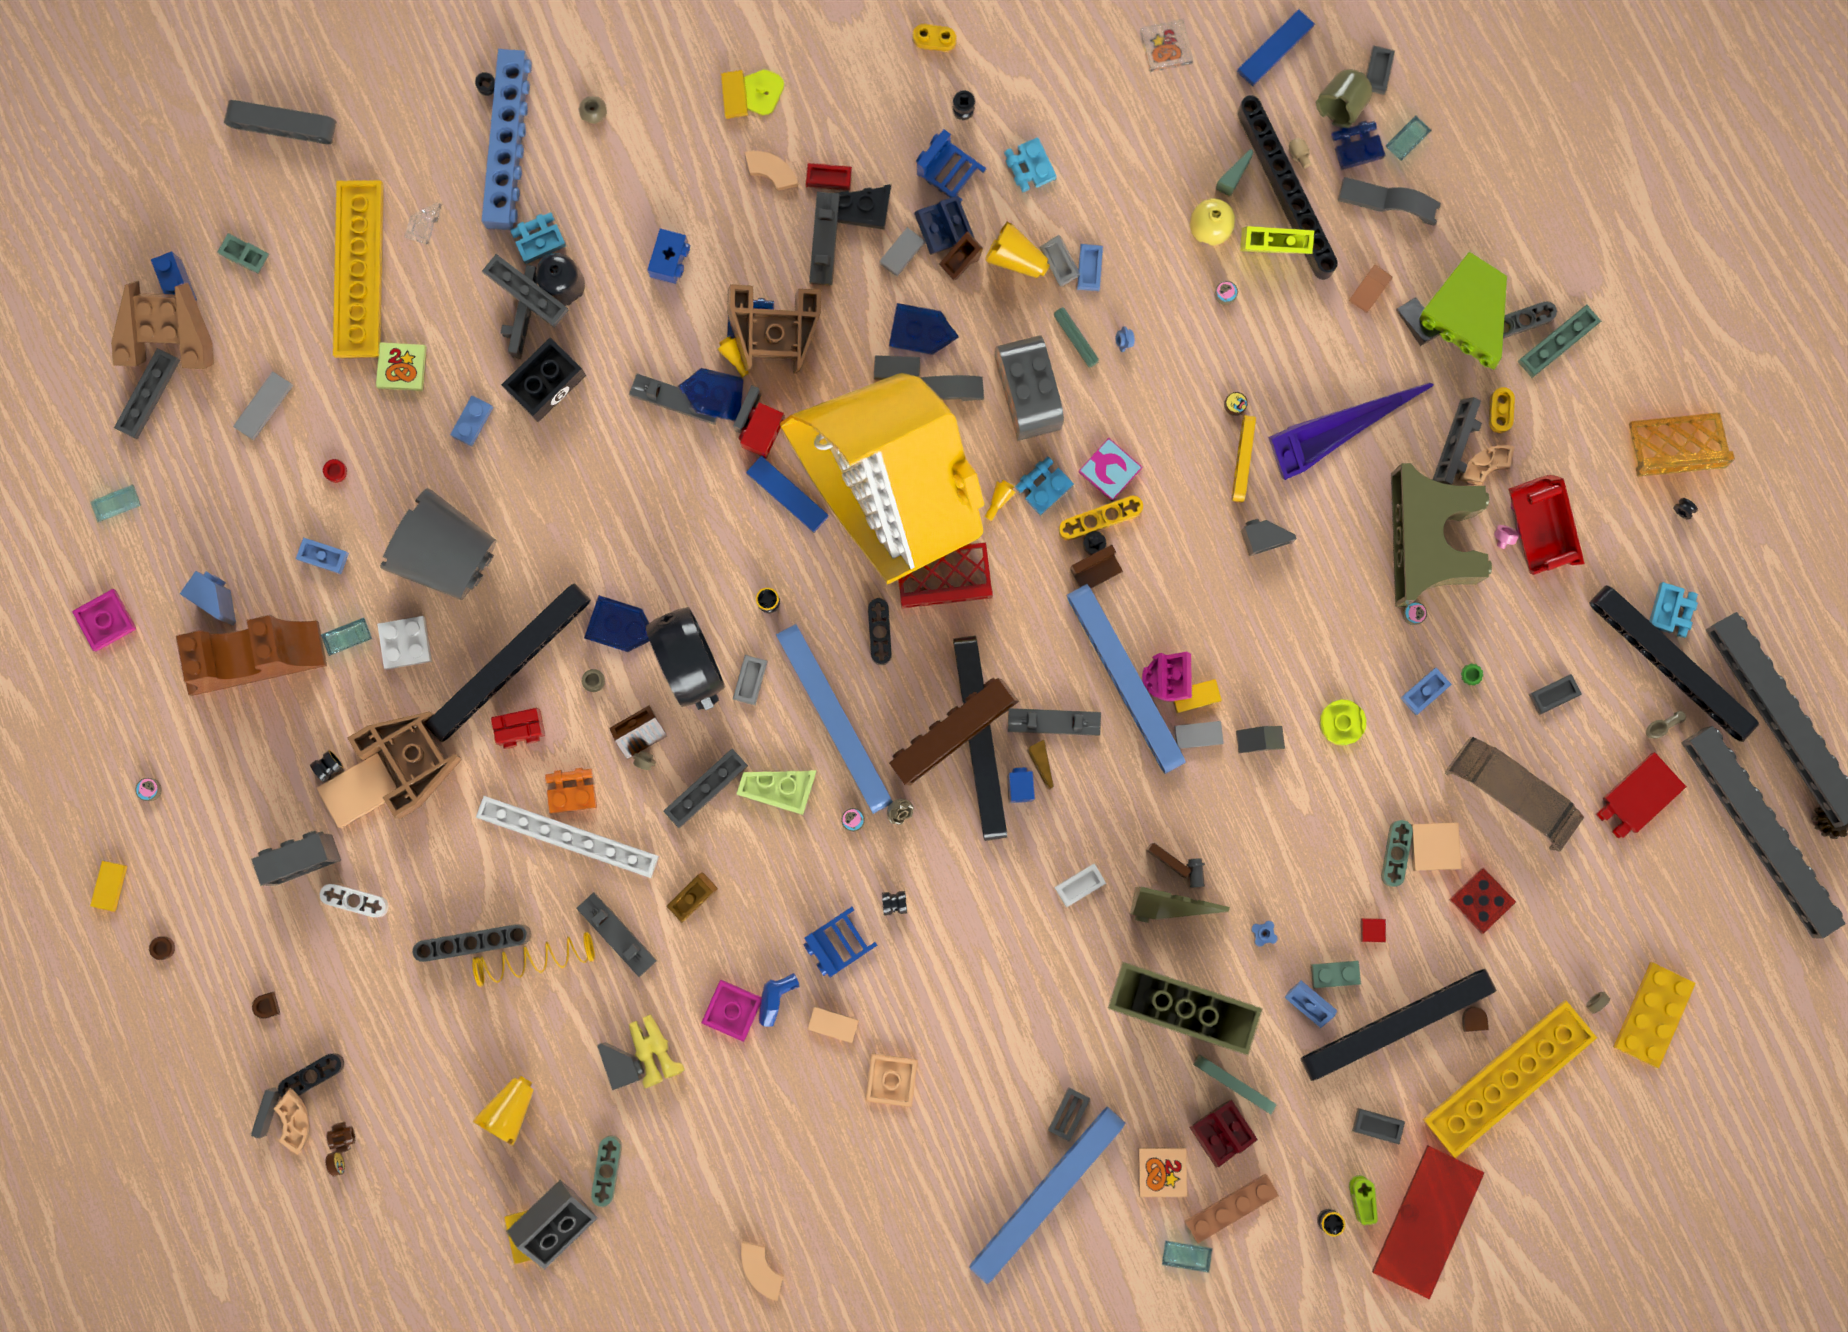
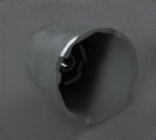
M426 488L416 498L415 502L419 504L414 511L409 509L397 527L383 555L387 561H382L380 568L463 600L469 591L473 590L480 583L483 577L481 572L486 566H489L494 557L492 552L497 540L434 491Z

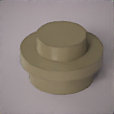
M590 669L583 674L582 685L589 692H598L605 685V677L599 670Z
M640 751L639 754L635 753L633 756L635 759L633 764L641 769L651 770V767L656 764L653 755Z

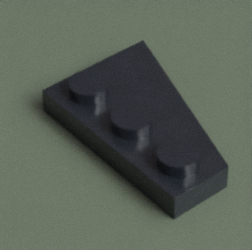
M892 184L874 189L872 187L863 188V190L855 192H838L840 194L838 223L885 230ZM821 218V219H820V220L831 221V220L828 219V218Z

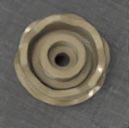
M597 96L584 98L579 105L580 117L592 124L602 121L607 114L605 102Z
M906 799L893 801L887 809L888 820L892 824H902L905 819L912 817L913 804Z

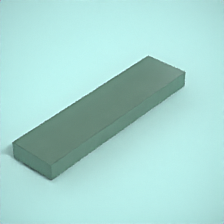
M1586 305L1517 362L1533 378L1602 321Z

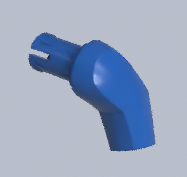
M794 973L777 981L771 979L764 985L759 1011V1023L766 1027L774 1026L779 1011L781 995L800 987Z

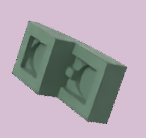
M229 233L217 252L228 260L259 274L269 256L267 252Z

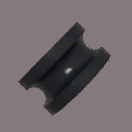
M483 72L476 77L475 85L482 95L489 96L494 93L495 79L490 73ZM485 80L490 84V86L487 88L482 84V82Z
M1680 498L1679 504L1673 507L1680 517L1687 520L1692 518V513L1698 511L1697 506L1686 498Z

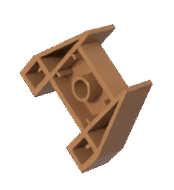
M133 281L125 285L111 341L113 365L138 366L146 362L145 342L180 344L182 368L206 369L214 364L212 340L188 283L175 286V295L140 293L139 281Z
M735 284L729 286L727 313L745 371H749L752 367V357L794 359L793 373L799 372L821 314V290L799 288L795 293V311L754 309L753 286Z
M430 711L368 725L347 737L357 756L362 760H366L380 751L384 752L403 784L382 797L393 816L397 819H401L420 808L462 760L457 754L447 759L444 758L425 726L426 722L434 715Z

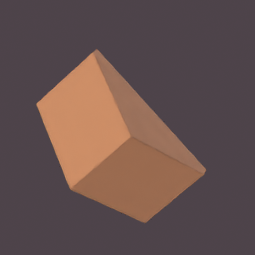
M1374 264L1349 301L1368 313L1393 276Z

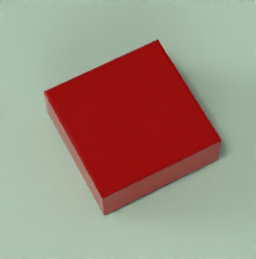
M1361 918V942H1386V919Z

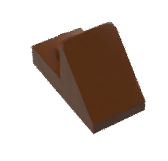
M966 232L939 265L953 280H957L971 263L979 261L983 247L969 232Z

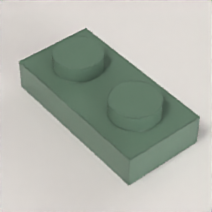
M1359 961L1311 964L1313 988L1361 984Z

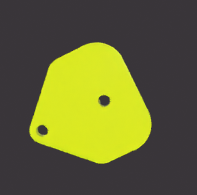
M761 70L745 76L748 110L760 115H768L773 112L784 89V81L780 75L768 70Z

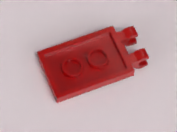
M1654 752L1602 798L1607 804L1596 815L1603 821L1610 819L1615 813L1622 822L1611 832L1617 838H1624L1631 830L1634 833H1638L1687 786Z

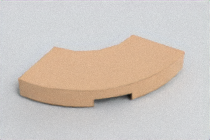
M763 151L745 152L750 176L760 175L768 178L774 184L777 191L799 186L793 170L781 158Z
M1499 445L1479 452L1469 460L1466 471L1461 473L1459 480L1480 486L1483 485L1486 477L1491 472L1498 469H1510L1515 447Z
M290 1088L274 1107V1110L280 1115L283 1123L282 1135L278 1141L298 1155L308 1137L309 1117L303 1101Z
M743 1241L741 1262L747 1279L762 1295L778 1301L783 1275L775 1272L769 1266L766 1259L765 1246Z

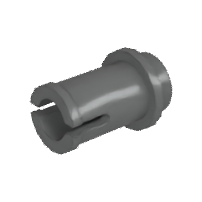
M1202 858L1188 859L1186 866L1191 870L1189 873L1190 887L1205 886L1203 866L1205 863H1202Z

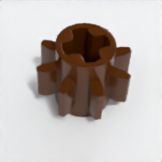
M346 1122L331 1126L332 1131L327 1132L329 1148H336L337 1153L346 1152L351 1149L350 1145L355 1144L356 1141L353 1127H346Z

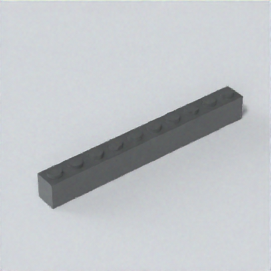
M1735 612L1706 629V632L1834 828L1848 824V776L1843 774L1839 768L1838 760L1826 748L1825 740L1816 733L1812 727L1811 719L1799 707L1798 699L1791 695L1787 689L1786 681L1774 669L1771 658L1765 655L1760 648V642L1747 628L1746 620Z
M1713 726L1706 727L1681 742L1811 937L1824 939L1845 925L1841 910L1833 905L1829 899L1828 891L1818 883L1814 870L1806 865L1802 859L1801 851L1796 846H1793L1789 840V833L1784 827L1779 825L1775 819L1776 814L1774 811L1766 806L1762 800V793L1752 785L1747 771L1739 766L1735 753L1730 748H1727L1720 731Z

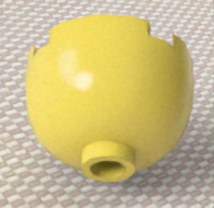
M1211 198L1202 201L1195 207L1191 215L1189 226L1192 235L1201 243L1203 241L1213 246L1223 243L1230 237L1235 226L1233 209L1221 199Z

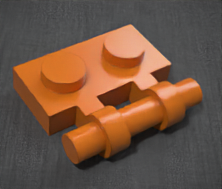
M581 767L575 768V771L562 772V770H557L552 774H545L546 783L555 782L556 789L547 790L549 813L597 808L595 785H585L586 778H593V770H583ZM576 780L577 787L565 788L564 781Z

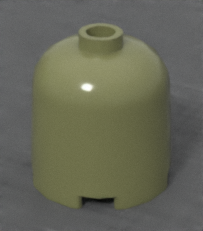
M1353 69L1343 70L1320 93L1319 98L1316 100L1317 110L1322 117L1327 115L1332 119V125L1340 128H1349L1370 101L1372 85L1362 72Z

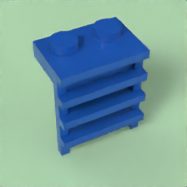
M945 129L940 134L934 135L930 141L929 149L926 152L922 151L916 160L917 175L927 180V183L934 185L938 188V191L945 193L949 198L957 196L976 169L982 173L986 171L984 166L951 143V134ZM955 154L961 157L943 182L939 183L935 179ZM967 161L972 166L956 187L950 191L946 188Z
M850 907L804 938L806 943L803 945L810 956L815 954L819 960V963L816 965L823 976L828 974L829 977H832L878 946L874 942L867 947L847 915L854 911L853 907ZM842 918L863 948L857 954H855L836 925V922ZM830 926H832L851 955V958L845 962L824 932Z

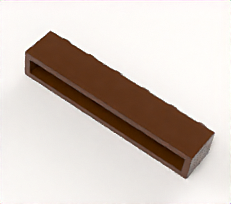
M995 678L988 680L983 685L984 689L978 694L976 692L970 694L965 699L966 703L960 708L958 706L952 708L947 713L948 717L942 722L938 720L928 728L930 730L924 736L922 734L918 735L910 742L912 744L906 750L902 748L892 756L894 759L889 764L904 785L911 786L1019 702L1003 679L997 678L995 680Z

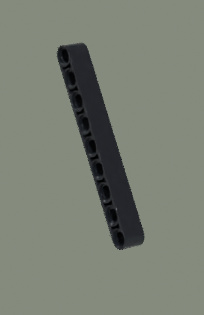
M1246 96L1239 106L1238 118L1292 229L1305 230L1301 224H1308L1311 230L1314 231L1313 243L1318 244L1321 250L1313 249L1312 254H1305L1315 276L1322 280L1328 279L1338 266L1337 258L1260 100L1256 96ZM1244 107H1251L1254 112H1248ZM1254 126H1260L1263 131L1255 130ZM1268 145L1273 151H1267L1263 146ZM1273 165H1279L1282 171L1275 170ZM1287 184L1292 188V190L1287 191L1283 188L1282 185ZM1292 204H1298L1301 210H1295ZM1321 263L1328 264L1330 270L1323 269Z
M575 583L571 584L426 722L425 726L440 742L450 738L591 602V599Z
M1605 585L1589 602L1591 608L1734 739L1744 742L1757 728L1759 722L1753 715L1615 589Z
M976 635L953 639L963 705L966 703L965 699L974 692L978 694L984 689ZM988 725L969 740L984 841L1007 838L991 726Z
M1481 969L1304 1055L1300 1060L1310 1080H1317L1495 993L1497 990L1487 970Z

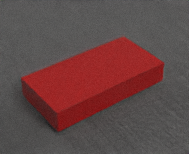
M807 163L805 185L811 188L850 191L852 167Z

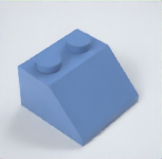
M195 571L180 592V595L216 619L230 625L236 623L231 591L224 587L226 582L207 571L204 574Z

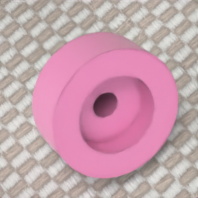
M1498 525L1494 536L1499 540L1497 546L1505 549L1507 544H1515L1519 533L1511 527Z

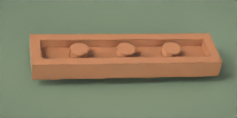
M1265 1173L1185 1220V1223L1198 1244L1279 1195Z

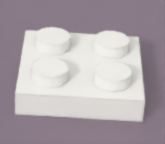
M424 616L377 624L384 669L388 670L432 662Z

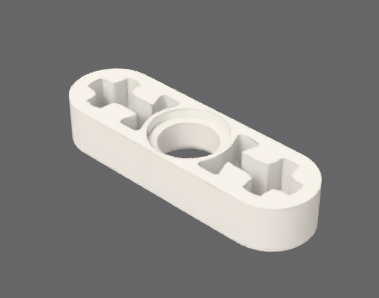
M327 884L320 891V899L324 904L370 917H382L389 908L387 900L383 897L337 884ZM334 888L335 894L344 896L342 899L332 898L330 901V896L327 895V892L332 891ZM352 894H357L360 897V904L355 908L351 907L348 903V899ZM379 901L382 909L374 913V908L365 906L366 902L377 903Z

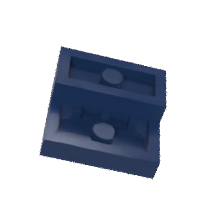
M958 196L914 212L930 255L954 247L966 232H969L975 238Z

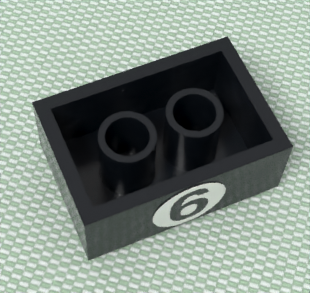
M550 337L501 385L526 412L539 422L586 377V374Z

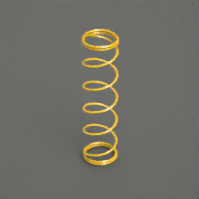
M584 932L583 934L587 955L586 961L581 960L570 937H567V956L564 966L557 962L548 941H546L545 965L542 971L536 968L527 947L524 946V966L522 974L519 976L511 968L505 951H503L502 974L497 981L491 976L483 956L480 957L481 960L479 957H474L472 969L476 984L479 987L484 986L483 965L489 977L494 982L499 983L504 975L505 960L514 976L521 978L525 972L526 953L534 969L539 973H543L547 965L548 949L555 963L559 967L565 968L569 958V942L579 961L582 963H586L588 960L592 962L595 960V951L589 932Z

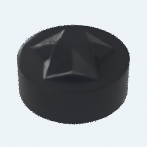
M1097 531L1088 533L1083 540V548L1090 555L1106 547L1104 535Z

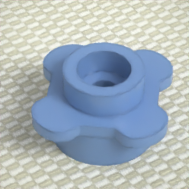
M1123 326L1122 330H1118L1115 337L1116 344L1121 352H1125L1126 348L1133 347L1135 342L1133 331L1127 329L1126 326Z
M1272 921L1252 926L1257 946L1261 947L1265 943L1270 942L1274 944L1277 942L1278 937L1274 934V923Z

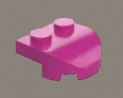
M1187 651L1169 655L1159 653L1153 656L1154 660L1148 667H1144L1142 682L1147 691L1152 696L1168 702L1192 698L1191 653Z

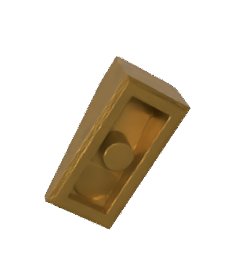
M1042 740L1030 746L1027 752L1046 788L1050 790L1054 785L1045 741Z
M702 872L666 907L683 923L718 888Z

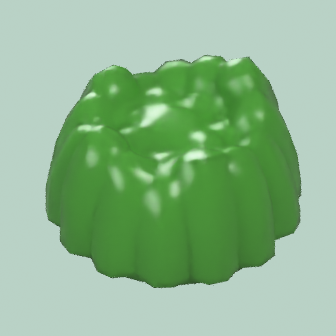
M1477 664L1465 665L1461 672V678L1464 683L1474 686L1482 681L1483 670Z

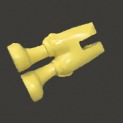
M651 1014L643 1017L646 1031L649 1033L646 1037L643 1036V1031L637 1021L629 1024L636 1049L635 1056L640 1062H644L645 1077L642 1080L644 1088H649L663 1081L662 1075L653 1060V1053L659 1059L665 1079L685 1071L682 1063H675L667 1054L668 1040L664 1039Z

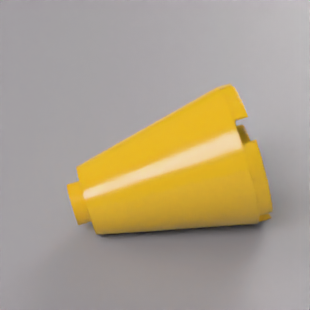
M1007 221L999 231L1000 234L997 239H994L985 257V261L1034 278H1038L1039 275L1044 276L1050 266L1047 263L1048 258L1012 223Z
M522 1076L519 1079L513 1078L475 1117L473 1123L513 1146L517 1140L534 1091L531 1088L532 1082Z

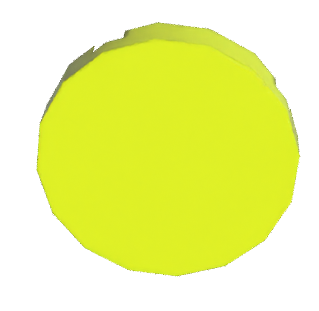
M1340 699L1331 702L1323 709L1319 725L1322 734L1328 741L1336 745L1345 746L1355 743L1361 738L1366 730L1367 719L1364 711L1357 704L1350 700Z

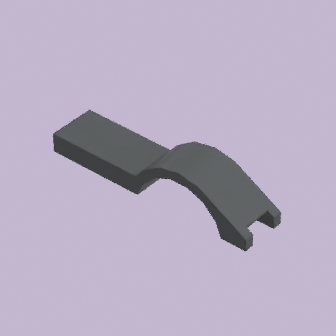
M1344 177L1338 197L1340 202L1379 212L1386 210L1409 212L1422 219L1423 223L1433 226L1437 222V219H1435L1436 210L1441 206L1440 202L1413 189L1403 187L1386 188Z

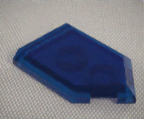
M897 303L889 347L934 355L959 338L941 311Z
M700 368L678 385L681 392L685 393L691 402V406L696 413L736 421L742 403V377Z
M598 595L584 639L630 652L649 642L645 628L649 621L643 609Z

